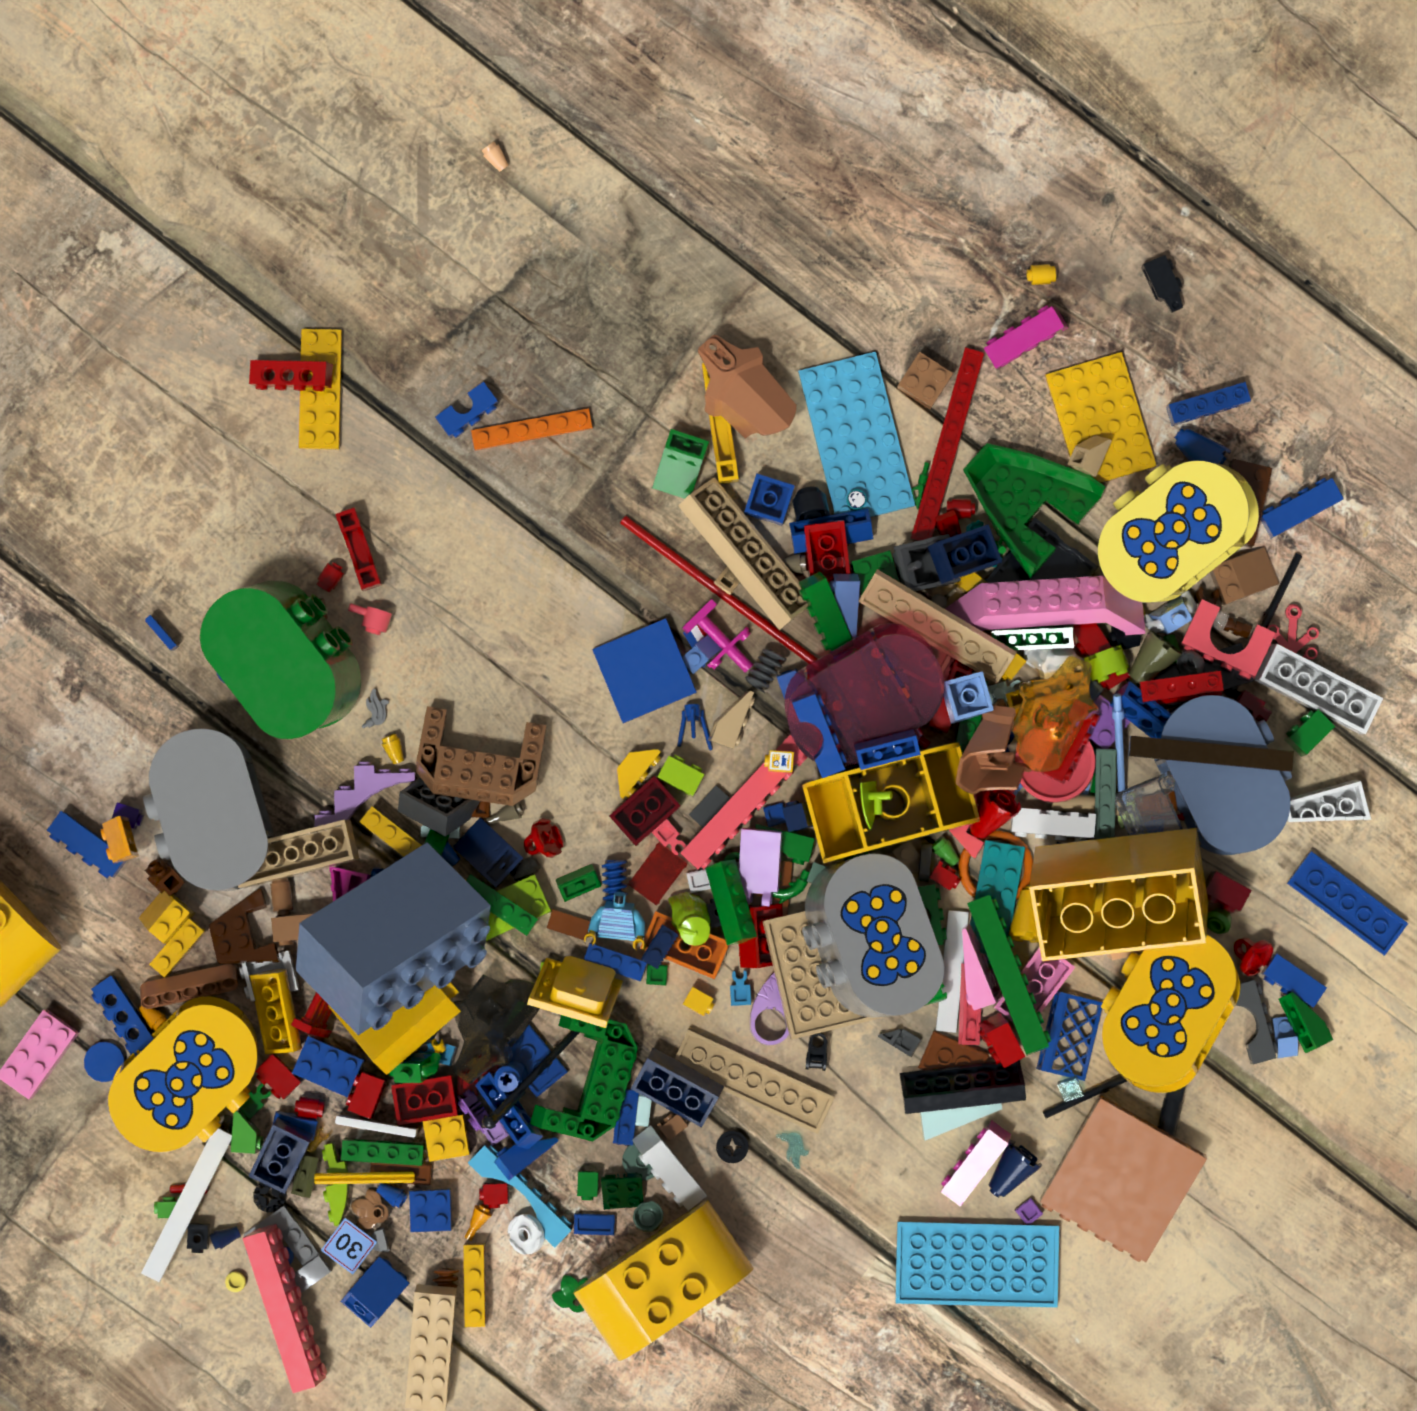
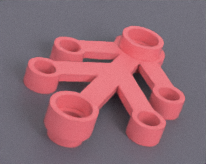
M1291 604L1285 609V616L1289 619L1287 641L1279 633L1277 625L1271 624L1267 629L1274 627L1276 629L1274 640L1282 647L1297 653L1310 640L1316 639L1319 636V631L1317 628L1311 627L1296 642L1297 619L1301 617L1302 610L1298 605ZM1292 608L1297 610L1296 616L1291 615L1290 611ZM1310 630H1314L1316 632L1315 637H1311L1309 635ZM1310 647L1306 649L1305 655L1302 657L1312 660L1317 657L1318 652L1315 648ZM1309 650L1314 651L1315 654L1313 657L1308 656Z

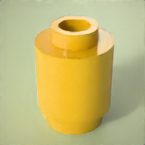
M1050 264L1030 265V269L1026 271L1027 281H1030L1031 285H1044L1056 282L1055 266H1050Z

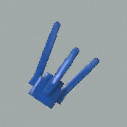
M700 704L684 705L685 711H682L677 746L681 747L686 718L687 722H691L692 738L696 737L695 722L699 721L700 718L708 748L712 750L711 741H708L709 733L704 718V710H701Z

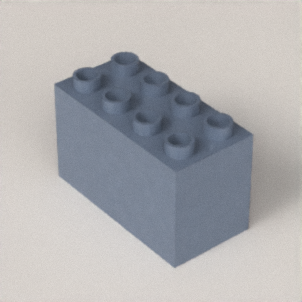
M425 843L300 922L296 971L357 1035H360L370 1027L374 1030H379L390 1021L392 1013L402 1006L406 1009L413 1008L421 1001L425 991L434 985L439 989L445 987L452 981L457 970L465 965L473 968L482 962L487 954L485 943L486 936L490 931L488 921L491 905L428 843Z

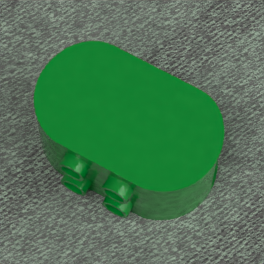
M283 581L261 582L233 590L217 599L203 619L200 629V644L207 661L256 724L265 733L273 737L295 739L308 735L316 729L337 723L352 710L360 693L361 672L356 657L349 649L353 645L350 636L339 626H336L334 629L324 617L328 613L325 604L316 595L312 594L308 597L297 586Z

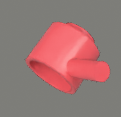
M350 603L348 611L364 616L361 626L366 627V632L379 636L381 632H387L392 616L391 613L369 606L364 608Z

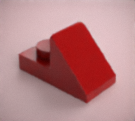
M954 510L935 517L936 527L940 536L949 534L950 537L962 534Z

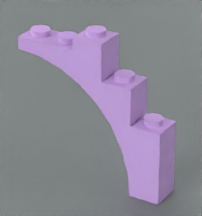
M359 762V766H354V790H351V786H340L339 790H334L335 815H331V811H319V815H314L315 827L344 819L349 820L359 806L372 795L400 783L415 782L416 773H411V769H399V773H391V769H380L379 773H376V766L371 765V762Z

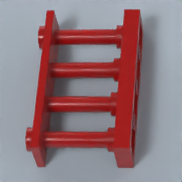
M1221 671L1140 682L1139 687L1143 702L1155 701L1159 705L1190 701L1208 695L1222 696V691H1224Z
M316 992L305 1016L301 1019L294 1018L291 1026L310 1035L329 1038L332 1031L327 1029L328 1025L326 1023L332 1011L328 1007V1003Z

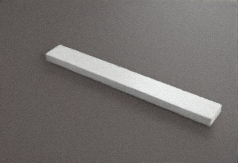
M218 1128L208 1139L141 1274L157 1282L161 1281L232 1140V1134Z

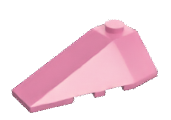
M967 924L962 929L966 1000L969 1005H972L973 1010H977L996 1003L1001 997L1002 991L993 969L988 967L986 953L980 952V942L971 925Z

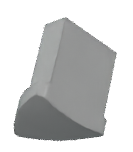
M382 1227L370 1236L377 1241L373 1250L388 1252L390 1251L385 1228Z

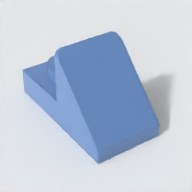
M707 635L683 656V660L689 671L694 674L722 649Z
M1287 1016L1272 1018L1274 1039L1278 1048L1277 1058L1298 1056V1036L1295 1035Z

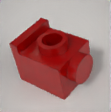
M938 861L929 879L948 891L951 888L956 889L961 881V878L955 875L956 870L947 865L943 868V862Z

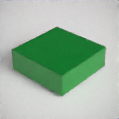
M647 964L646 984L666 986L667 965H659V968L656 969Z

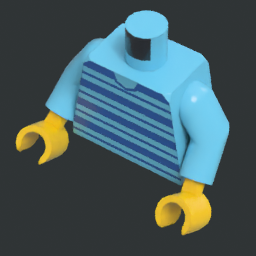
M615 892L614 901H606L605 906H600L591 917L588 928L589 934L585 935L584 943L586 944L588 937H592L594 939L592 946H594L596 943L595 934H597V937L634 941L633 948L636 951L637 944L641 942L643 944L642 949L645 950L646 943L643 941V938H645V921L642 915L635 909L634 903L626 902V894L624 892Z

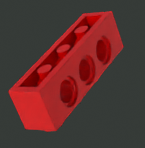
M250 360L249 384L256 386L257 390H268V387H275V390L286 391L287 387H294L293 390L306 391V388H313V391L322 392L325 391V388H332L333 364L324 361ZM274 371V378L269 380V374ZM293 371L294 377L289 381L288 375ZM312 372V379L307 381L308 373Z

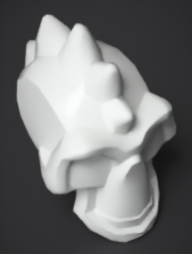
M1071 648L1025 650L1023 654V659L1026 660V663L1038 669L1040 679L1044 681L1075 674L1076 671L1084 669L1082 664L1084 659L1078 656Z

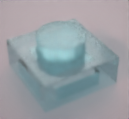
M1077 1076L1058 1081L1057 1086L1064 1102L1084 1096V1091Z

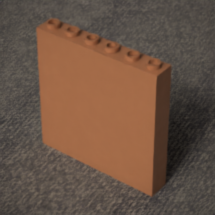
M1100 1095L1041 1195L1040 1202L1046 1210L1051 1212L1055 1210L1060 1213L1059 1216L1068 1222L1070 1220L1076 1222L1077 1227L1085 1232L1090 1230L1095 1233L1094 1236L1097 1239L1113 1243L1112 1246L1118 1251H1127L1134 1260L1147 1262L1205 1164L1207 1156Z

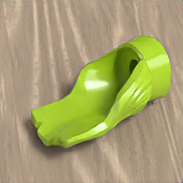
M686 891L669 897L668 901L672 908L671 923L680 934L682 940L693 946L705 943L710 935V918L707 904L699 895Z

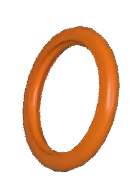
M1002 830L994 831L985 839L979 838L982 842H985V840H1002L1012 845L1025 847L1023 857L1024 874L1018 885L1016 900L1019 899L1021 890H1025V887L1030 885L1033 857L1026 843L1014 834ZM964 848L958 864L959 877L967 893L975 898L976 887L970 879L968 869L971 855Z

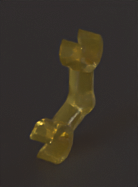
M323 1127L319 1128L317 1136L309 1144L307 1151L315 1152L321 1142L330 1137V1133L325 1138H322L320 1132Z

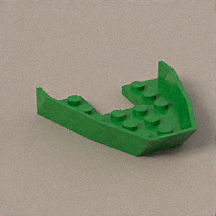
M989 443L963 469L994 529L1030 578L1049 559L1056 548L1026 526L1028 521L1047 501L1079 525L1102 499L1106 489L1103 484L1088 474L1031 453Z

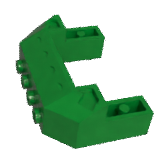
M561 1015L558 1026L583 1033L584 1037L597 1041L578 1109L574 1110L563 1107V1111L535 1104L530 1124L541 1129L593 1142L616 1126V1122L620 1117V1108L626 1096V1087L631 1079L632 1066L637 1058L638 1048L625 1023L609 1019L606 1028Z

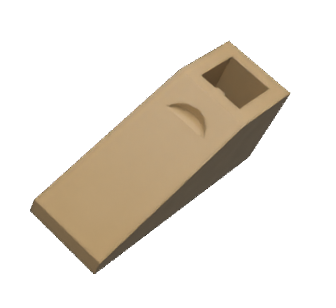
M746 691L714 721L708 741L730 749L738 746L741 739L739 734L741 727H745L748 716H746L748 708L751 709L755 697H752L754 692Z

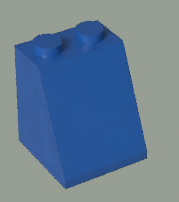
M378 1257L340 1302L371 1328L410 1283L403 1273L397 1272L392 1268V1264L388 1260Z

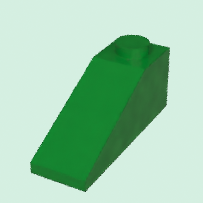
M759 824L755 825V829L782 831L781 851L787 857L792 858L793 863L804 865V862H809L814 838Z
M1293 992L1278 999L1305 1053L1334 1040L1325 1021Z

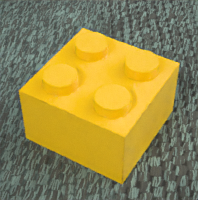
M464 1114L423 1121L429 1162L471 1154Z

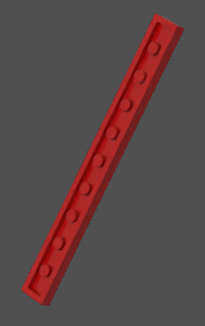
M966 347L964 349L911 540L921 541L932 538L936 524L935 517L939 514L984 352Z

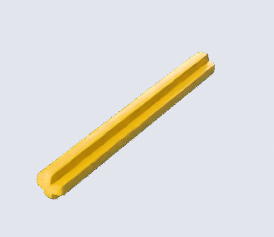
M414 1172L314 1174L315 1184L413 1183L415 1181Z

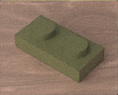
M304 1155L296 1171L291 1194L306 1198L311 1197L318 1158Z

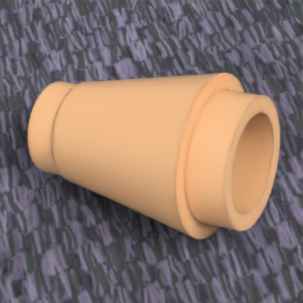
M492 142L481 150L484 153L483 157L498 169L499 172L509 166L499 144L497 145L495 142Z

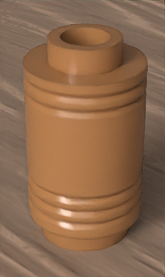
M288 878L272 881L270 886L273 912H277L278 916L289 915V911L293 910L290 882H288Z

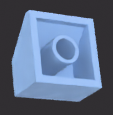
M983 671L948 680L940 684L951 724L994 711Z

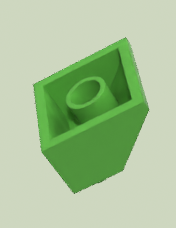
M237 1110L233 1113L231 1152L258 1153L259 1149L263 1146L264 1136H260L261 1131L241 1110Z

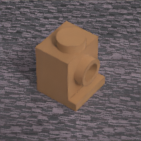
M672 1112L663 1119L665 1122L663 1125L660 1122L657 1124V1127L670 1141L688 1127L686 1123L688 1120L677 1114L674 1115Z

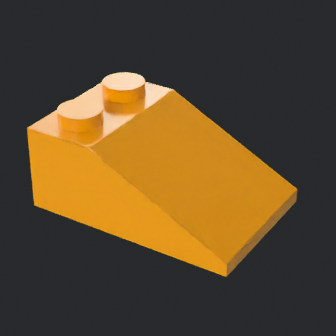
M117 816L102 824L103 829L100 830L103 840H107L109 848L106 849L109 860H112L113 863H118L139 857L127 817Z

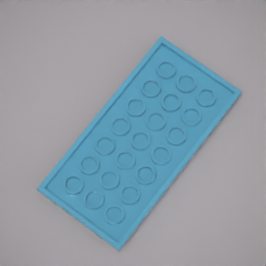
M876 351L799 370L798 374L834 514L857 511L851 509L846 502L848 493L854 489H859L865 493L867 500L862 509L869 510L870 518L914 507L915 502Z
M897 1221L896 1304L1058 1308L1059 1226Z

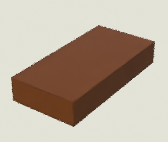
M552 909L547 929L584 940L585 935L588 933L590 921Z

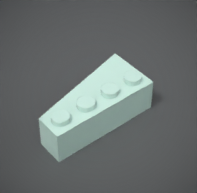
M1002 1103L921 1112L923 1139L926 1141L1002 1110Z

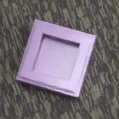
M500 1121L492 1129L482 1128L492 1146L509 1135Z

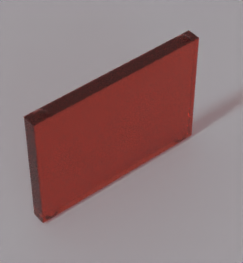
M658 843L633 878L629 880L628 885L657 905L683 869L687 867V863Z

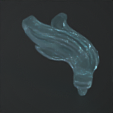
M797 1133L776 1134V1138H781V1141H786L789 1144L786 1152L787 1161L790 1162L791 1157L794 1167L800 1169V1155L806 1156L809 1154V1151L804 1150L800 1135Z

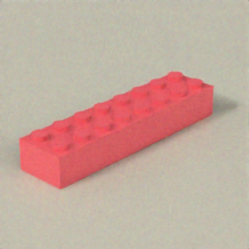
M791 734L775 750L794 752L793 767L796 764L800 766L808 758L805 755L808 750ZM763 763L680 854L697 870L700 868L704 870L712 862L710 857L714 853L718 855L725 848L723 843L727 838L732 840L739 832L737 829L742 823L745 826L753 817L751 815L752 811L755 808L759 811L767 802L765 797L768 794L773 796L781 787L778 783L782 779L787 781L794 771L792 773L769 772L768 767H764Z
M277 1224L253 1230L242 1239L292 1392L296 1393L314 1388L326 1378L327 1370L324 1363H321L320 1348L318 1344H315L313 1338L314 1330L307 1320V1308L302 1304L301 1290L299 1286H296L294 1280L295 1271L293 1267H290L288 1261L289 1253L282 1243V1231L277 1227Z

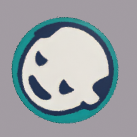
M859 489L850 491L846 498L847 505L853 510L862 509L867 500L865 493Z

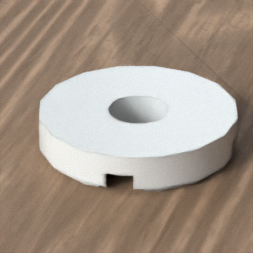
M522 1214L510 1221L508 1226V1234L510 1233L509 1241L515 1251L526 1255L535 1253L542 1247L544 1231L537 1218L529 1214ZM524 1230L528 1233V1239L523 1235Z

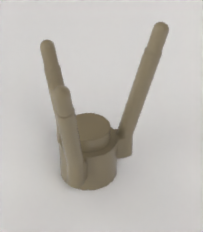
M925 589L922 590V593L930 601L945 608L947 599L957 589H952L945 596L937 594L932 597Z

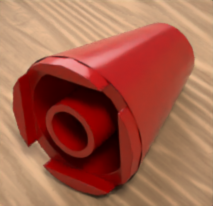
M985 790L977 808L981 821L970 824L971 834L975 838L985 839L1018 815L1021 810L1020 802L1017 804L1014 800L1016 796L1010 790Z

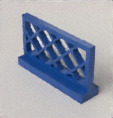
M1057 991L1053 996L1045 1029L1049 1033L1051 1042L1048 1043L1049 1048L1040 1051L1036 1069L1085 1081L1103 1002ZM1069 998L1076 1000L1079 1008L1071 1013L1067 1008ZM1090 1004L1097 1005L1096 1013L1089 1017L1084 1008ZM1081 1010L1086 1020L1077 1025L1072 1015ZM1070 1018L1075 1027L1065 1032L1062 1027L1063 1021ZM1088 1022L1092 1030L1089 1035L1084 1037L1079 1027ZM1077 1030L1082 1039L1072 1044L1067 1035ZM1065 1037L1070 1047L1061 1052L1057 1044L1060 1039ZM1084 1042L1087 1051L1082 1056H1079L1075 1047ZM1072 1049L1077 1059L1068 1064L1063 1054ZM1060 1057L1065 1066L1059 1070L1052 1069L1053 1061ZM1078 1061L1082 1066L1080 1076L1073 1074L1070 1066Z

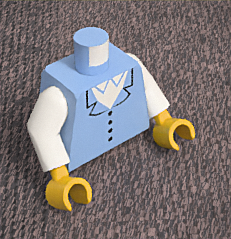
M1187 590L1178 598L1173 599L1150 614L1145 613L1143 606L1145 626L1149 631L1169 634L1192 621L1191 614L1196 609V602L1190 591Z

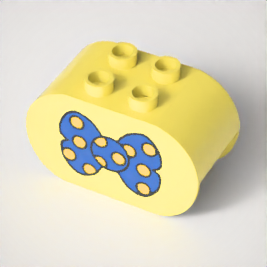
M1189 461L1173 468L1170 465L1165 466L1162 464L1145 477L1150 487L1144 492L1140 493L1139 490L1134 492L1131 489L1113 503L1118 512L1108 520L1101 532L1098 544V559L1104 576L1118 592L1139 602H1165L1178 598L1253 537L1259 521V507L1256 496L1246 479L1228 466L1206 461Z

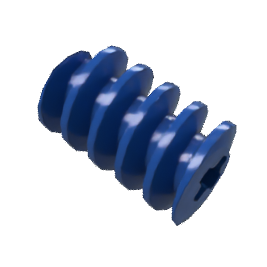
M606 860L607 863L602 865V868L607 870L602 873V876L608 878L602 881V884L608 886L602 889V892L608 894L603 897L604 901H614V893L624 892L622 889L627 887V884L622 883L623 880L627 879V876L621 875V873L627 871V868L621 867V865L627 863L626 860Z
M519 1061L507 1062L496 1071L494 1083L502 1092L513 1091L527 1077V1069Z

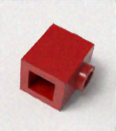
M484 1183L483 1188H479L480 1200H483L484 1205H488V1208H500V1204H508V1183Z

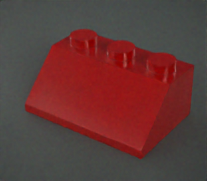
M770 904V907L749 905L757 937L739 944L740 968L773 966L762 921L782 917V904Z

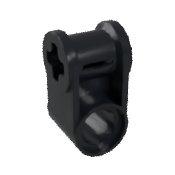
M822 1032L810 1035L805 1070L816 1068L826 1071L827 1038ZM816 1036H821L824 1040L823 1044L819 1047L812 1044V1040Z

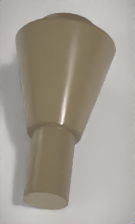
M518 802L514 806L506 805L497 814L486 818L490 826L499 821L520 819L524 811Z

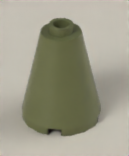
M1150 630L1129 672L1131 676L1129 680L1138 687L1140 682L1153 680L1179 659L1182 655L1181 652L1170 642L1162 639V636Z

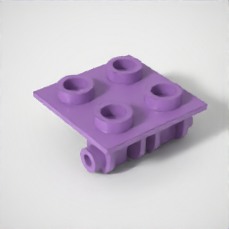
M468 1089L463 1093V1098L459 1095L457 1096L459 1099L457 1105L465 1115L469 1114L471 1118L468 1121L476 1132L480 1130L482 1133H485L481 1127L483 1125L482 1119L484 1115L488 1117L489 1115L486 1110L482 1111L484 1107H480L472 1112L481 1102H477L478 1098L474 1092Z

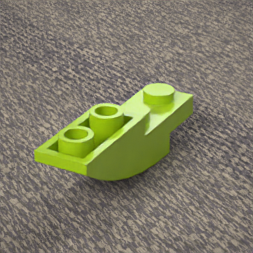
M334 1142L325 1144V1149H322L324 1161H328L329 1169H326V1172L348 1173L346 1161L338 1162ZM349 1184L327 1185L325 1187L326 1190L323 1191L325 1202H329L331 1209L328 1211L330 1223L334 1222V1226L340 1225L344 1216Z

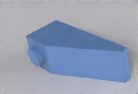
M833 574V581H830L829 586L851 636L856 638L860 590L858 574Z

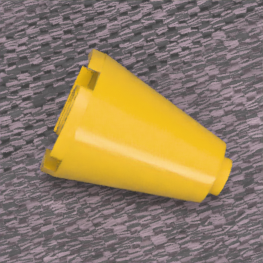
M1028 886L1020 892L1008 936H1011L1013 941L1023 942V940H1027L1030 943H1039Z

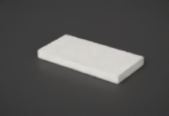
M341 1114L337 1115L335 1123L338 1125L408 1137H416L419 1128L397 1126V1124Z

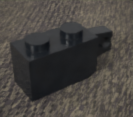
M1163 255L1143 264L1141 269L1155 300L1159 302L1164 301L1171 313L1182 309L1183 305L1180 298L1182 283L1179 277H1175L1172 271L1174 266L1171 259H1167L1166 255Z

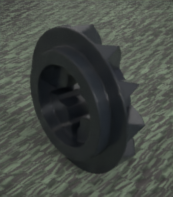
M728 1131L723 1133L717 1140L716 1151L723 1161L737 1163L747 1155L748 1142L741 1133ZM731 1138H733L735 1145L741 1146V1148L734 1150L733 1156H731L730 1149L723 1148V1146L730 1145Z
M259 1183L253 1192L254 1203L258 1209L264 1212H275L280 1209L285 1202L286 1193L284 1194L272 1188V1195L278 1197V1199H271L267 1205V1198L261 1194H267L270 1187Z

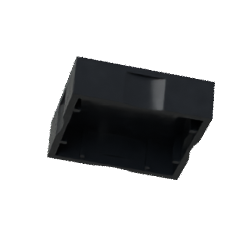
M1034 518L1028 528L1056 548L1055 552L1030 578L1009 550L1002 559V563L997 565L986 579V582L1092 576L1098 566L1078 550L1068 546L1055 532L1037 518Z

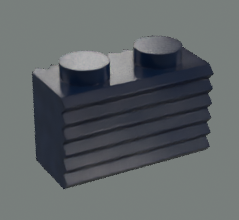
M662 924L641 959L654 968H659V965H662L661 962L664 961L663 958H666L665 955L668 954L667 951H670L672 944L676 941V937H679L678 934Z

